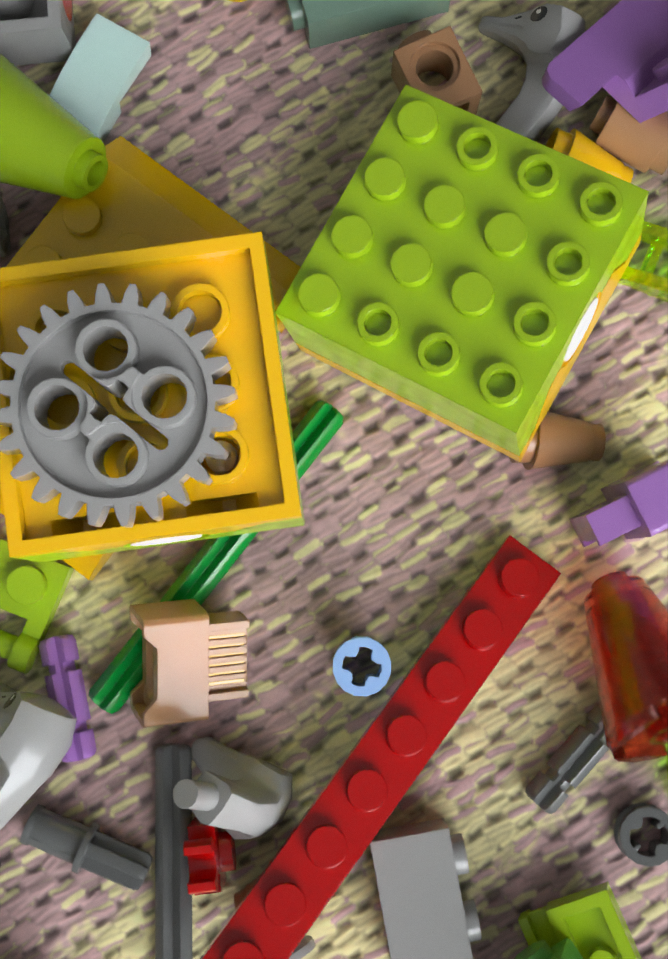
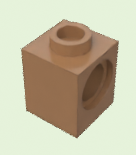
M451 26L435 33H431L430 30L416 32L402 41L398 49L393 51L391 77L399 93H401L406 84L474 115L477 114L483 91ZM427 71H435L442 74L448 82L441 86H429L423 83L418 76Z

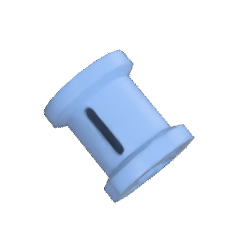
M355 636L337 648L333 657V674L337 684L345 692L354 696H369L379 692L387 684L391 675V660L387 650L378 641L367 636ZM360 647H367L371 649L370 659L379 664L377 675L372 673L366 674L363 683L353 682L352 671L347 667H342L345 656L356 657Z

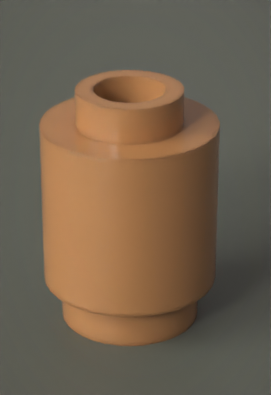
M607 95L589 127V130L599 134L595 143L618 160L644 174L648 169H651L662 175L668 168V112L666 111L639 123L613 97Z

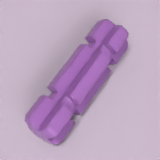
M69 634L46 638L40 641L39 651L42 667L48 666L50 673L49 676H44L48 697L64 706L77 718L72 745L62 761L75 762L90 758L96 753L97 748L93 728L87 729L86 721L91 719L82 669L76 670L74 660L79 659L76 639L73 635Z

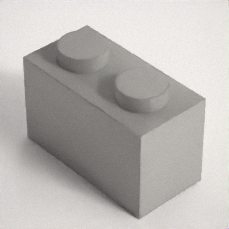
M444 818L379 830L370 843L390 958L473 959L470 942L480 941L482 936L474 899L462 901L458 875L469 873L462 834L450 835L449 827Z

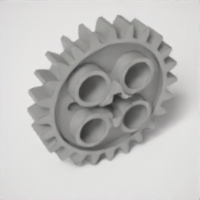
M100 283L97 286L94 305L87 306L74 290L68 291V314L60 317L53 309L45 304L42 305L40 312L47 328L39 334L30 328L20 325L17 332L28 346V349L24 355L2 352L0 356L8 366L16 371L13 380H0V394L10 399V406L0 409V425L12 427L13 433L0 441V452L7 455L22 454L24 456L10 472L14 479L23 482L37 476L40 477L31 496L35 501L45 504L59 493H62L58 506V515L72 519L79 512L83 504L86 503L88 524L95 527H102L110 508H114L120 525L125 528L133 527L136 517V506H143L152 519L160 521L163 519L161 498L169 494L177 502L185 507L188 506L191 502L184 483L191 477L200 483L210 486L213 480L201 463L206 456L215 459H227L229 455L226 449L214 440L215 432L236 430L237 423L234 418L218 412V406L238 399V394L235 387L215 384V380L225 375L232 368L226 356L205 359V356L217 343L214 333L209 329L190 337L189 335L197 319L194 312L187 307L172 319H169L171 302L163 292H160L146 308L143 307L142 294L136 284H129L121 303L115 302L110 290L104 283ZM112 338L127 341L128 352L121 365L109 371L96 369L94 364L95 352L104 341ZM69 363L76 364L113 396L120 399L123 397L128 407L168 439V446L163 450L156 449L117 416L108 415L109 412L103 405L64 374L65 365ZM169 383L180 384L185 387L187 391L186 404L177 415L169 418H157L152 415L150 408L151 398L158 388ZM67 394L76 395L79 402V412L75 421L67 428L52 430L47 420L48 409L51 403L60 396ZM121 440L134 441L138 450V461L134 469L123 477H109L103 464L104 455L108 448Z

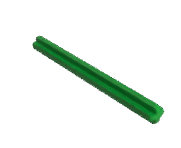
M321 399L314 403L292 431L299 480L343 425V415L331 404ZM258 532L208 539L159 602L195 599L202 605ZM140 628L135 631L89 690L88 696L110 714L121 709L130 697V692L143 679L142 630Z

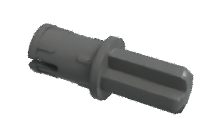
M37 804L32 811L20 839V843L24 845H31L73 864L71 870L76 874L84 869L133 891L138 890L143 885L152 864L150 853L100 832L101 826L99 823L93 822L88 827L68 817L52 812L40 804Z

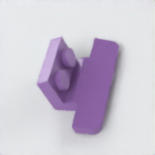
M621 0L548 64L542 77L544 89L569 111L584 105L602 87L639 123L668 111V0Z

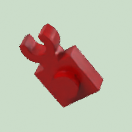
M194 817L187 827L189 840L184 841L183 853L184 856H187L189 864L188 894L203 895L222 892L227 880L226 872L236 870L234 838L227 831H221L219 827L202 824L197 817Z

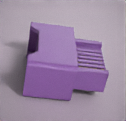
M668 460L656 461L601 488L606 501L569 519L583 547L596 541L601 546L623 534L626 539L652 537L668 529Z

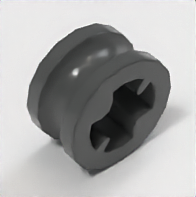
M643 802L631 804L623 809L616 818L613 830L615 842L621 852L636 864L647 867L661 865L667 861L668 814L654 805ZM644 817H653L650 824L657 829L661 828L660 839L650 840L648 851H638L641 845L634 839L630 840V830L641 828Z

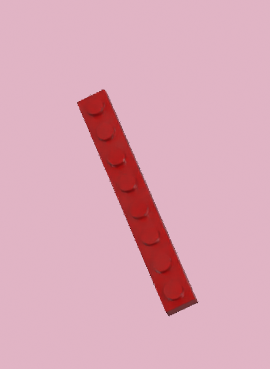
M511 535L502 542L200 959H289L561 575L559 571Z

